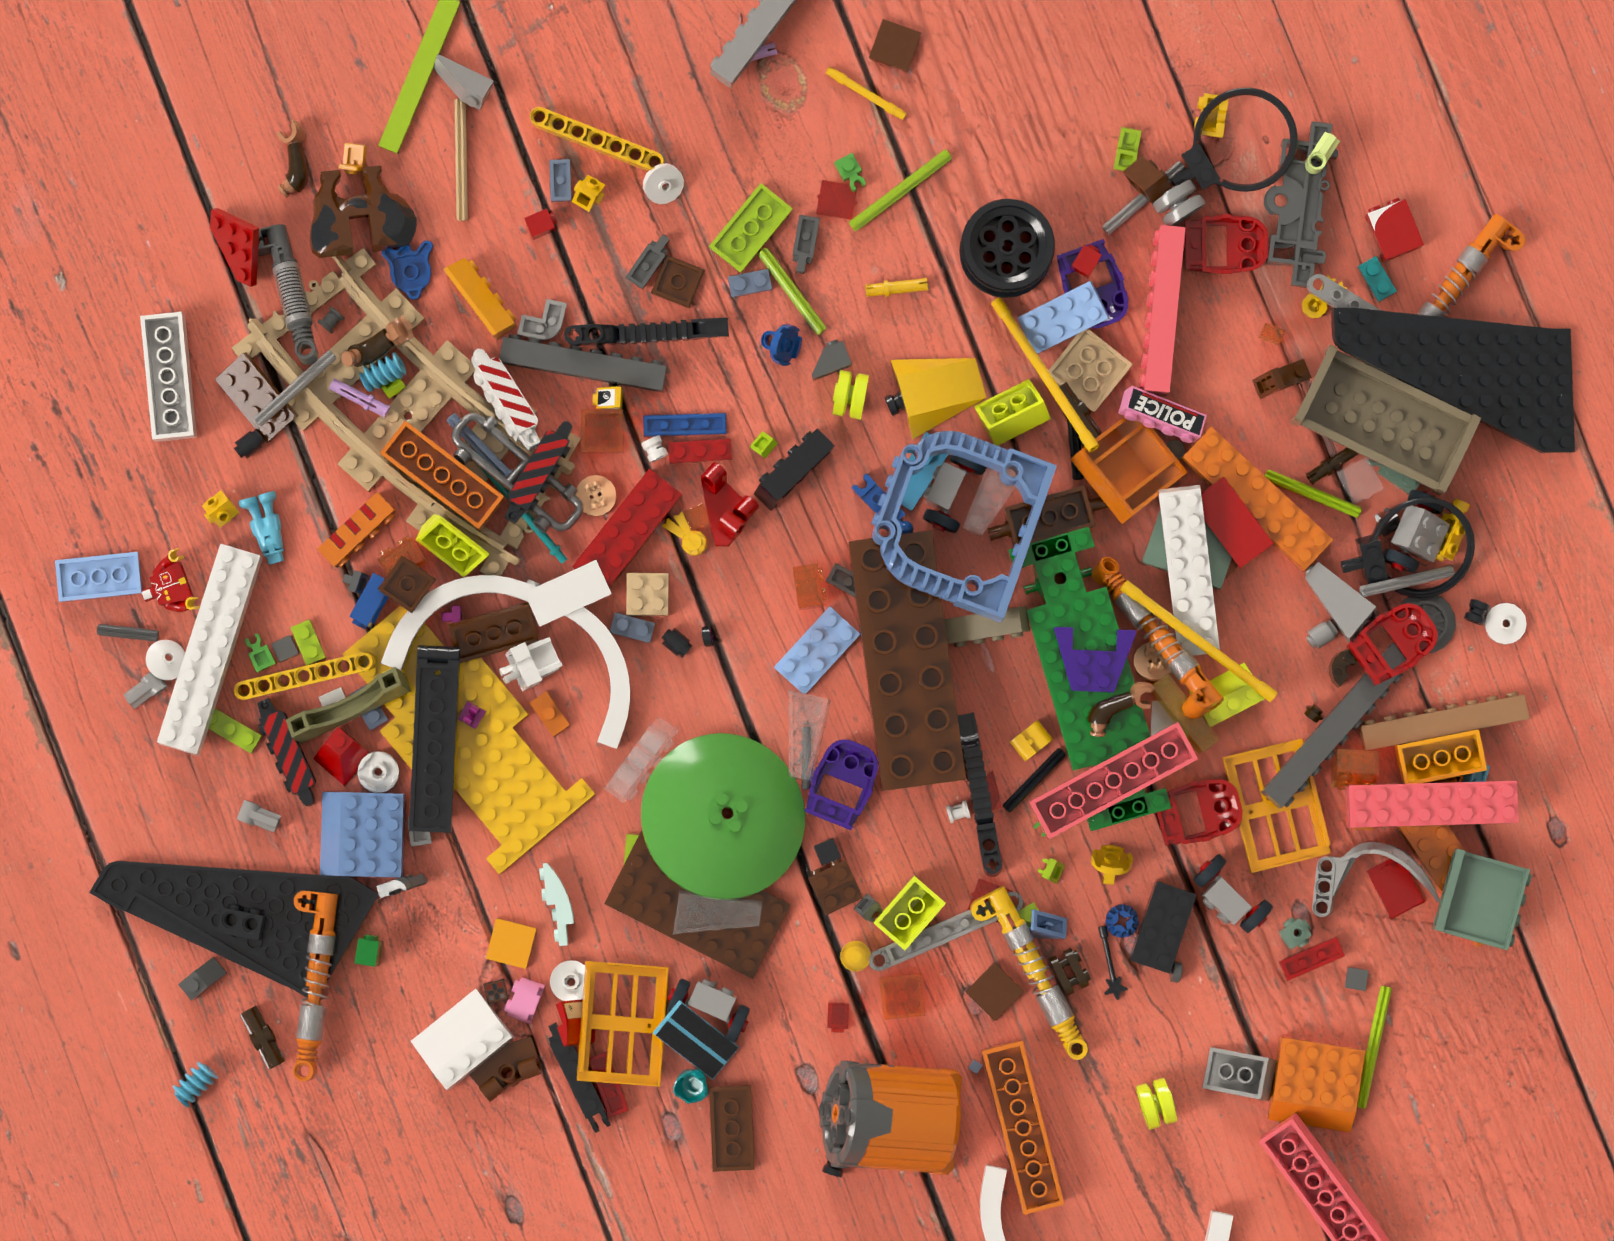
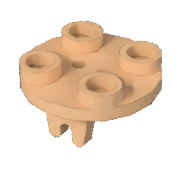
M599 475L588 476L577 486L578 492L575 495L582 501L585 514L595 517L602 516L615 506L616 489L607 478Z
M1148 642L1139 647L1134 655L1136 672L1145 681H1159L1169 677L1172 674L1171 670L1168 669L1169 664L1164 663L1165 659L1161 654L1157 655V649L1154 646L1150 647L1152 643Z

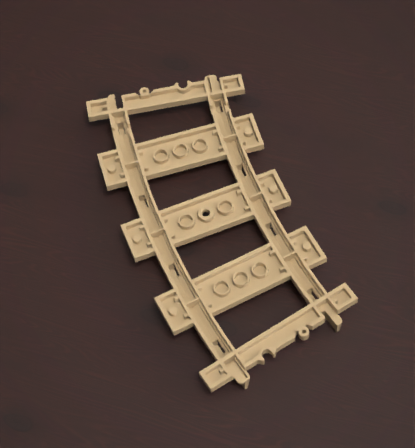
M364 248L346 261L341 256L332 257L342 269V276L339 278L332 271L322 279L321 285L316 280L309 282V288L312 292L306 291L305 294L311 315L343 290H346L367 316L330 349L336 356V360L288 402L298 414V417L293 421L305 431L313 422L320 418L351 448L338 462V465L368 492L382 477L386 478L418 504L406 520L407 523L420 531L422 525L434 514L440 515L490 553L480 570L481 573L502 576L509 563L518 565L521 561L520 558L504 549L507 544L518 549L524 539L523 530L528 534L533 533L532 529H527L529 525L521 517L516 524L508 522L500 536L485 526L481 531H478L472 524L381 456L380 452L404 421H407L422 433L452 398L470 413H478L485 419L488 416L493 417L498 422L496 428L531 456L535 449L528 450L520 440L516 442L512 436H509L504 422L496 416L492 403H489L466 384L474 374L475 368L472 362L448 340L434 355L413 337L399 346L394 345L379 359H383L396 346L420 371L389 405L390 410L385 418L379 416L365 433L355 426L334 405L342 396L329 390V387L334 378L352 387L360 380L359 373H364V366H345L341 361L342 353L346 352L350 346L374 336L384 329L387 324L401 316L410 321L413 327L412 331L425 318L397 288L382 302L361 279L364 274L376 266ZM273 311V317L263 324L258 319L250 318L248 320V328L251 333L232 347L233 351L238 357L242 353L247 352L252 359L262 353L281 377L290 385L304 372L277 341L290 331L287 329L284 315H278L276 311ZM371 364L365 365L371 370ZM407 412H410L412 414V418L410 420H406L404 418V415ZM476 423L472 431L502 461L509 449L493 435L485 432L479 423ZM570 433L567 438L570 440L568 447L571 449L565 459L561 457L557 463L560 465L554 476L557 480L562 472L570 475L575 469L574 463L570 462L569 459L580 443L581 438L573 433ZM472 459L464 465L485 482L489 479ZM549 484V486L547 487V488H553L554 490H556V489H555L553 486H551L550 484ZM540 492L536 499L539 500L538 505L542 508L545 501L550 500V497H547L545 492L544 494ZM529 510L528 512L535 519L537 515Z

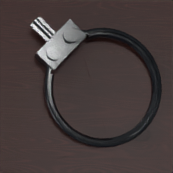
M1236 88L1218 95L1201 112L1194 130L1193 146L1190 150L1181 154L1188 168L1172 177L1173 183L1177 186L1195 178L1202 191L1216 184L1239 192L1256 191L1272 185L1289 169L1297 150V128L1290 111L1277 97L1256 88ZM1251 95L1269 101L1282 113L1290 132L1289 151L1282 166L1269 178L1254 184H1236L1225 179L1220 182V177L1200 144L1197 145V142H1201L1202 128L1211 111L1221 102L1235 96Z
M1432 497L1411 499L1387 511L1379 519L1371 535L1355 539L1359 557L1340 561L1343 573L1362 569L1363 578L1368 584L1392 579L1387 574L1380 539L1378 540V536H1381L1386 524L1398 512L1412 505L1434 504L1452 512L1464 528L1467 548L1463 563L1448 581L1439 586L1429 589L1405 587L1394 590L1408 597H1433L1453 588L1470 568L1475 551L1473 529L1462 511L1445 500Z

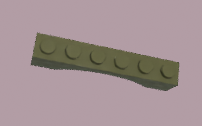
M393 667L377 675L368 685L349 697L323 707L302 711L286 719V723L291 737L303 744L411 692L405 673Z

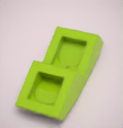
M1121 127L1113 169L1124 171L1136 161L1141 130Z

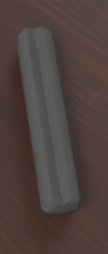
M98 624L97 635L155 642L159 638V631L104 624Z

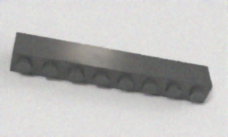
M511 334L508 337H503L499 357L503 364L663 393L667 366L663 365L664 362L651 360V363L643 362V358L631 356V359L622 358V354L611 353L608 356L603 355L602 351L590 349V352L582 351V347L570 345V348L561 347L562 344L556 342H549V345L541 344L539 339L529 338V341L521 340V336Z

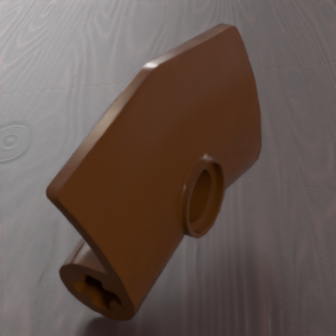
M527 1037L506 1044L469 1074L490 1102L508 1087L516 1086L522 1080L542 1074L533 1039ZM513 1071L512 1076L505 1079L506 1074Z

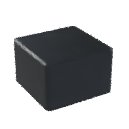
M833 838L814 846L821 865L841 858Z

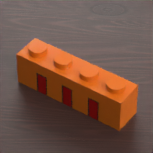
M376 492L317 550L333 567L337 568L340 566L342 568L350 560L348 557L353 552L358 553L365 546L364 542L368 538L373 539L380 532L378 529L384 523L386 525L395 518L393 514L396 510Z

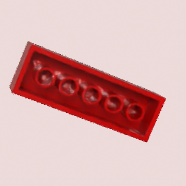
M648 469L572 567L577 569L597 560L610 589L678 503L682 494L651 469Z

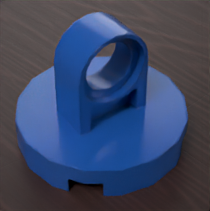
M784 324L776 332L766 331L763 333L761 344L765 349L770 350L773 362L782 366H788L791 364L789 361L792 358H797L802 344V337L798 336L799 328L790 324ZM771 335H773L771 345H769L768 339Z

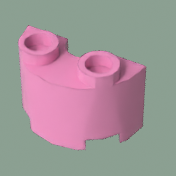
M524 977L520 981L515 980L512 992H515L512 1000L508 999L504 1011L508 1012L507 1016L531 1025L545 985Z

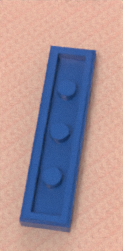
M726 413L643 415L644 437L727 434Z

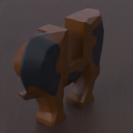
M380 165L363 167L361 170V179L364 181L363 187L366 195H354L346 199L338 197L335 192L336 186L340 182L341 170L321 172V187L313 201L314 217L310 229L311 250L318 258L351 255L353 253L354 245L349 219L367 217L373 252L386 251L387 247L408 246L416 232L417 218L405 199L398 194L389 193L380 179L382 168Z

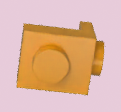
M345 143L343 164H339V169H345V173L357 174V171H361L366 163L367 145Z

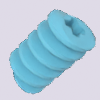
M395 352L392 353L393 360L389 356H385L386 363L379 359L378 367L373 362L371 363V370L367 366L363 367L364 373L360 372L359 374L366 390L372 392L374 388L379 389L382 384L387 385L389 381L394 382L396 377L400 379L404 374L406 375L404 363Z
M197 1062L199 1069L191 1068L193 1075L191 1076L186 1073V1082L181 1079L178 1080L181 1085L180 1088L175 1085L172 1086L176 1098L187 1108L190 1107L188 1101H196L194 1095H202L200 1089L204 1091L208 1089L206 1083L210 1085L214 1083L212 1077L218 1079L216 1073L206 1064Z

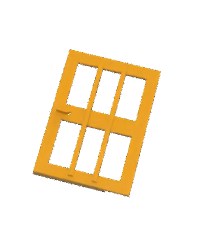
M1302 738L1222 758L1227 781L1236 788L1242 806L1243 815L1239 829L1250 873L1331 853L1329 848L1330 841L1312 775L1306 780L1308 785L1304 788V791L1295 793L1293 795L1294 801L1287 808L1283 806L1279 809L1261 793L1264 787L1257 760L1272 756L1277 774L1280 770L1277 755L1291 751L1295 753L1303 744ZM1252 761L1262 802L1245 806L1235 765ZM1308 805L1318 846L1300 850L1291 809ZM1286 811L1295 851L1280 855L1270 814ZM1266 816L1275 856L1258 860L1249 820Z
M585 961L577 1081L660 1087L663 1041L655 1036L653 1032L665 1018L669 967ZM595 972L613 974L610 1015L592 1014ZM618 974L633 975L630 1017L615 1016ZM638 976L656 977L653 1019L636 1018ZM591 1029L609 1030L606 1072L588 1071ZM614 1031L629 1032L626 1074L611 1073ZM634 1032L652 1034L649 1075L631 1074Z

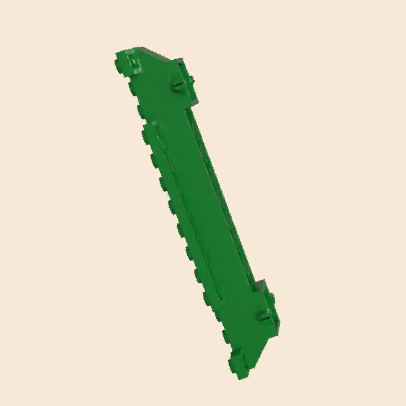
M1089 527L1030 543L1022 568L1033 565L1035 583L1023 586L1024 590H1026L1024 591L1025 594L1037 591L1043 601V605L1028 609L1026 612L1073 771L1088 766L1092 768L1150 737L1143 709L1136 704L1113 715L1110 723L1106 724V729H1103L1106 732L1105 736L1096 737L1090 735V731L1093 728H1091V723L1087 721V717L1092 706L1104 699L1126 692L1130 693L1131 687L1135 684L1128 658L1125 661L1113 693L1071 691L1054 627H1073V650L1116 651L1117 629L1119 630L1107 587L1086 592L1082 578L1091 576L1092 572L1088 571H1092V568L1080 570L1075 553L1095 547ZM1009 549L1008 552L1013 563L1015 556L1011 555L1013 549ZM1062 573L1066 578L1065 583L1057 584L1054 580L1055 574ZM1166 788L1146 794L1144 789L1091 816L1087 819L1090 831L1170 809L1171 805Z

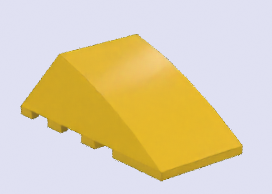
M975 358L890 360L906 409L912 440L987 398Z

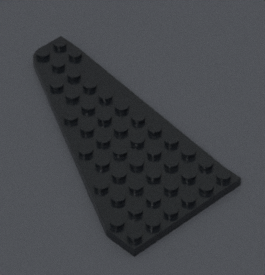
M1362 308L1331 309L1332 339L1341 351L1470 415L1475 414L1481 417V423L1540 453L1575 452L1571 329H1551Z
M114 861L106 865L89 892L118 909L291 988L308 998V993L302 991V989L308 986H306V981L303 978L307 977L308 970L305 967L308 966L309 959L306 956L310 955L307 952L310 930L313 929L315 913L299 911L294 905L295 895L300 891L338 894L334 932L336 934L334 955L330 956L329 963L332 966L328 970L330 976L379 896V893L352 877L130 861ZM315 894V900H308L306 897L302 900V903L314 904L313 910H315L317 894ZM232 904L241 906V911L248 912L249 908L261 910V915H266L261 940L257 941L218 933L222 907L228 908V905ZM229 914L227 916V923L231 926L235 925L237 922L236 916ZM254 918L248 920V928L251 930L256 929L257 921Z

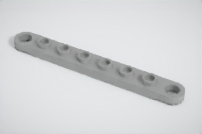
M1315 274L1307 281L1309 292L1333 308L1380 310L1322 274ZM1315 279L1322 281L1323 287L1320 291L1313 287Z
M1008 892L1009 896L1018 898L1019 904L1016 907L1018 912L1023 906V898L1017 892ZM988 901L985 902V907L977 906L978 910L976 913L983 915L986 908L990 913L994 910ZM969 909L924 929L906 950H903L894 942L872 952L869 965L876 971L885 970L993 923L998 919L995 915L988 920L978 921L973 917ZM878 954L885 958V963L881 967H877L873 963L874 956Z

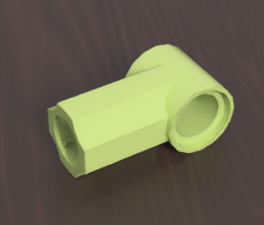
M1324 132L1305 162V168L1309 173L1318 174L1322 171L1340 143L1337 137L1331 133ZM1311 159H1318L1321 166L1314 167L1311 164Z

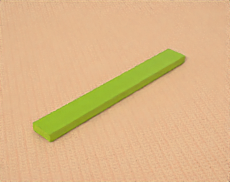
M438 0L378 144L379 147L396 154L399 153L434 69L436 56L440 54L461 4L460 1Z

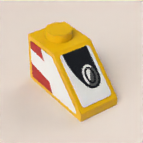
M621 387L597 388V393H593V406H596L597 411L622 412L623 390Z

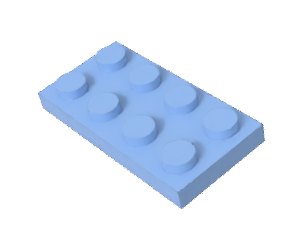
M1089 281L1017 317L1027 339L1037 354L1109 319V316L1092 281Z
M139 552L55 560L59 602L142 594Z
M829 606L774 668L805 695L858 638L860 633Z

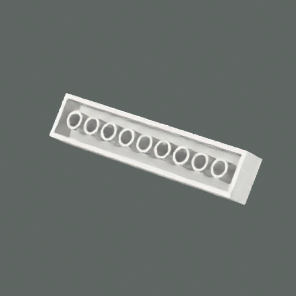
M220 543L157 739V743L200 756L263 558L260 555Z

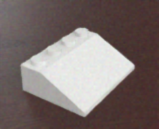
M475 989L411 1040V1042L444 1088L451 1090L515 1037L479 991Z

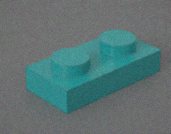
M1377 256L1357 267L1377 302L1397 292Z

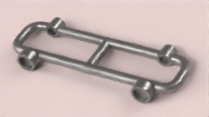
M478 413L465 415L452 431L453 443L458 447L453 454L454 458L463 465H466L472 459L510 492L514 485L513 483L518 479L530 456L496 428L498 422L493 417L488 416L485 419ZM471 421L479 423L485 432L493 435L522 460L508 478L503 476L461 440L460 433ZM550 475L547 482L559 491L564 499L574 504L575 511L565 523H559L537 504L533 512L538 516L533 521V524L543 533H546L550 527L557 531L569 530L583 513L582 501L575 495L578 492L577 489L569 483L565 487L553 475Z

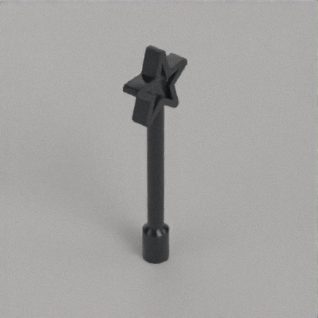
M1106 925L1098 927L1099 934L1103 940L1111 980L1106 979L1109 988L1104 994L1113 993L1116 1000H1119L1120 992L1128 989L1121 985L1120 976L1117 979L1115 977L1107 939Z

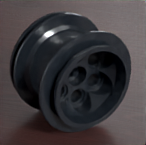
M1016 199L995 200L980 207L965 225L959 249L961 265L971 283L984 293L1001 298L1017 297L1033 290L1046 276L1054 257L1055 239L1048 220L1034 206ZM1007 222L1011 223L1013 230L1005 232L1002 229V225ZM987 232L993 233L995 240L987 242L984 239V234ZM1024 233L1029 234L1031 241L1023 243L1020 240V235ZM1004 242H1010L1013 245L1010 252L1002 249ZM991 253L995 260L987 263L984 261L983 255ZM1027 254L1031 261L1023 264L1020 262L1019 256ZM1009 264L1012 267V272L1008 274L1003 273L1001 266Z

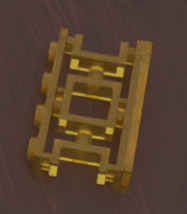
M1169 674L1153 684L1155 688L1151 693L1174 723L1179 722L1188 741L1198 754L1207 751L1219 741L1217 735L1202 716L1197 719H1191L1184 714L1182 705L1187 700V697Z

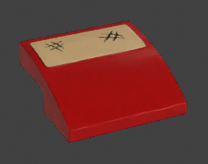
M583 999L561 1001L556 1004L562 1021V1025L558 1026L557 1029L564 1047L579 1045ZM591 1029L590 1044L595 1042V1029Z

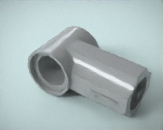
M149 672L140 680V683L127 691L124 697L133 709H136L150 697H154L168 687L165 681Z
M244 800L236 819L275 832L280 823L281 815L263 809L258 804Z

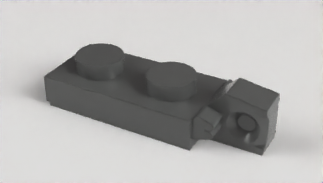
M799 214L792 255L793 261L797 262L796 273L804 274L806 263L811 264L820 218Z
M662 234L657 243L652 240L625 278L643 290L668 252L665 247L670 239Z
M835 563L825 582L855 597L852 572Z

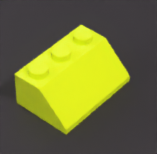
M1030 379L974 406L988 436L996 446L1051 419L1043 399Z
M436 514L431 516L422 525L416 538L417 542L463 577L489 555L487 551L443 517Z
M1242 663L1240 665L1249 673H1251L1245 663ZM1227 671L1210 680L1212 685L1222 695L1224 701L1217 708L1203 715L1202 718L1207 727L1210 728L1259 703L1265 698L1231 671Z
M913 876L873 923L903 950H906L946 903L917 877Z

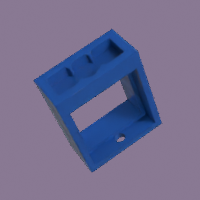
M374 572L349 616L354 619L352 623L362 629H366V627L372 629L389 598L377 589L385 578Z

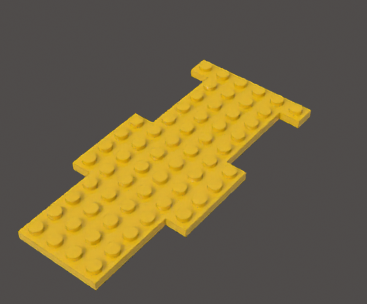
M402 606L395 609L343 653V656L361 652H371L375 655V667L358 673L367 684L377 675L392 668L381 664L393 631L408 611ZM426 623L422 625L416 634L402 668L411 692L384 704L395 718L380 730L381 734L411 769L418 645L444 646ZM365 655L361 658V664L364 667H368L370 664L369 658ZM480 657L460 663L458 717L467 701L485 710L486 713L477 729L470 727L457 718L454 788L501 843V846L486 858L498 874H501L593 797L595 793L582 778L567 791L554 778L513 729L529 714ZM439 670L436 671V675L438 676L441 673Z

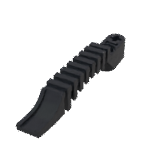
M728 318L691 319V322L681 320V323L671 321L670 324L666 322H660L661 324L654 322L650 323V325L640 323L637 326L635 324H629V326L619 324V326L586 324L569 326L564 332V338L573 346L616 345V343L627 345V343L637 344L639 342L644 344L647 342L658 343V341L677 342L678 340L689 341V339L729 337ZM597 329L600 331V336L598 339L593 340L590 338V333ZM573 331L579 335L575 341L570 337V335H573Z
M972 712L957 715L962 752H964L963 759L964 763H966L965 770L968 773L967 781L969 782V791L971 792V802H973V813L975 812L974 820L977 824L976 830L983 870L987 876L995 877L1002 870V861L995 822H993L994 814L990 802L988 782L986 781V771H984V761H982L983 755L982 750H980L981 744L975 715ZM987 841H991L995 846L990 851L983 848V844ZM990 862L998 865L994 871L991 870V867H988Z

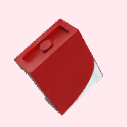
M1399 198L1387 202L1388 206L1383 208L1380 205L1369 209V213L1365 216V219L1369 221L1381 251L1380 257L1382 262L1417 250L1424 245L1406 199L1401 201Z

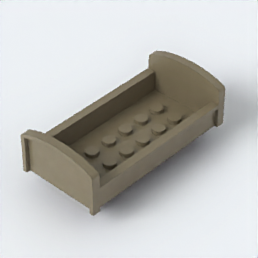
M1330 344L1325 349L1324 353L1326 354L1296 416L1291 419L1290 423L1295 426H1304L1433 489L1432 492L1437 495L1445 493L1467 451L1481 417L1475 414L1470 415L1338 351L1337 347Z

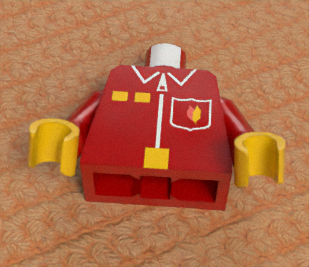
M179 548L170 550L168 555L153 570V576L150 577L152 587L142 590L145 602L157 598L160 606H164L166 610L179 613L200 609V606H195L194 601L199 598L193 596L183 565L179 562L184 556L178 557L176 552Z

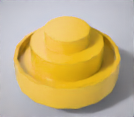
M851 941L843 946L840 959L846 969L858 972L868 966L871 953L864 943Z

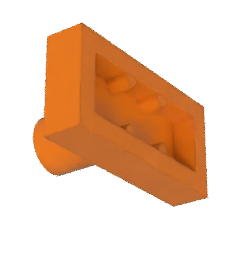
M547 691L530 702V705L553 737L570 726Z

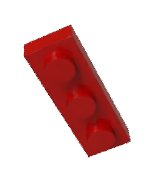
M731 439L668 443L670 464L732 460Z
M1334 937L1278 962L1286 980L1289 981L1340 959L1345 955L1337 937Z
M607 1051L589 1058L592 1071L606 1072ZM611 1064V1073H615L613 1064ZM596 1082L609 1118L629 1111L620 1084Z

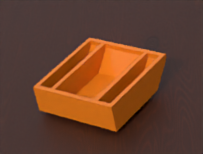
M1124 417L1095 439L1099 444L1098 449L1089 453L1086 447H1084L1070 459L1122 524L1159 496V490L1168 489L1188 473L1153 428L1145 427L1142 422L1130 421Z
M1279 1037L1277 1062L1267 1119L1282 1122L1294 1113H1297L1306 1126L1350 1132L1356 1115L1365 1050Z

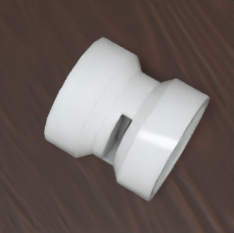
M659 435L641 443L643 449L648 453L647 458L650 463L668 455L666 448H663L661 445L662 440Z

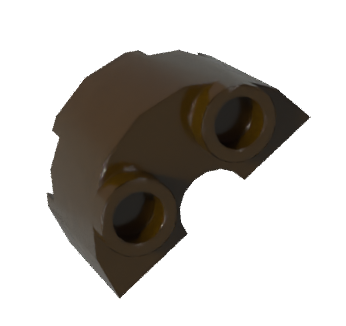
M1350 649L1337 653L1329 664V676L1331 682L1337 688L1341 687L1348 677L1346 667L1348 665H1356L1358 662Z

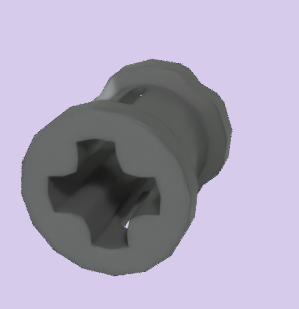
M330 306V311L322 320L319 319L318 323L332 334L334 332L333 328L340 320L345 318Z

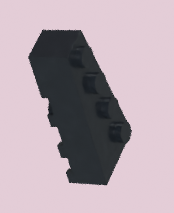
M818 428L813 433L811 431L807 432L801 439L803 441L801 445L797 446L795 444L787 452L789 456L785 460L780 458L773 465L774 470L770 474L766 472L758 480L760 484L754 495L770 511L776 507L781 498L784 499L795 487V484H799L808 475V472L812 471L835 447Z

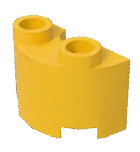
M1204 93L1203 97L1199 96L1197 109H1201L1200 114L1207 104L1218 95ZM1229 99L1221 102L1211 111L1203 125L1201 135L1223 138ZM1199 117L1195 118L1194 129Z

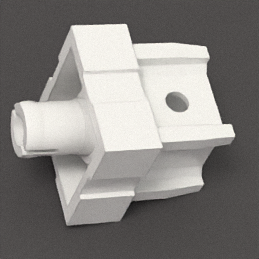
M549 637L528 646L524 642L509 649L505 655L510 665L500 668L499 672L501 676H504L502 679L505 684L517 679L523 692L537 686L542 681V678L559 670L563 665Z

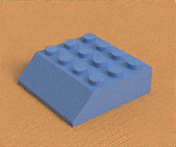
M322 792L320 875L403 877L406 794Z

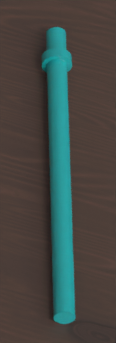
M482 469L507 499L509 491ZM529 512L527 514L524 513L522 518L548 547L549 553L554 555L561 564L565 562L568 558L560 550L561 547L557 546L547 533L541 532L534 526L533 521L535 519Z

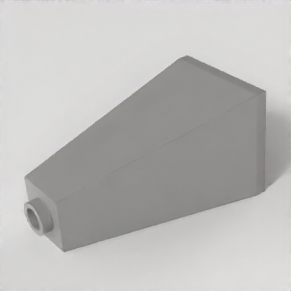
M1317 562L1315 566L1311 565L1307 569L1305 579L1348 643L1353 641L1365 627L1379 616L1375 605L1321 563Z

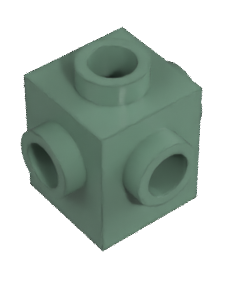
M1291 917L1283 923L1284 927L1277 932L1286 946L1292 950L1297 945L1301 948L1309 942L1308 938L1311 936L1309 932L1311 927L1305 919L1301 921L1300 918L1294 919ZM1295 929H1298L1297 936L1294 935Z

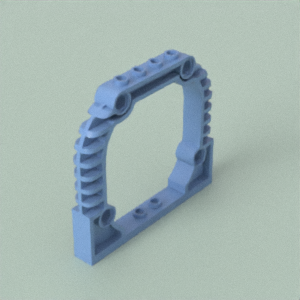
M956 431L936 432L923 438L917 445L910 444L905 446L900 456H895L891 466L895 468L893 475L889 474L885 486L888 487L886 494L882 493L878 503L881 506L880 512H875L871 522L872 525H875L872 531V539L876 544L880 545L881 556L887 569L900 582L919 591L952 602L954 606L1001 623L1008 609L1057 465L1012 448L1009 450L965 433ZM912 453L916 460H908L906 454ZM940 454L954 455L993 469L1000 473L999 477L1002 483L1008 486L1015 485L1024 503L1032 505L1026 525L1022 524L1018 534L1021 537L1019 544L1016 543L1011 555L1015 557L1008 576L1001 574L990 580L982 581L977 575H969L962 581L917 564L909 559L899 547L898 543L901 538L902 529L896 518L911 475H916L922 471L929 457ZM1012 469L1016 473V477L1009 476L1007 470ZM879 530H887L889 536L882 537L879 534ZM967 584H974L976 591L968 590Z

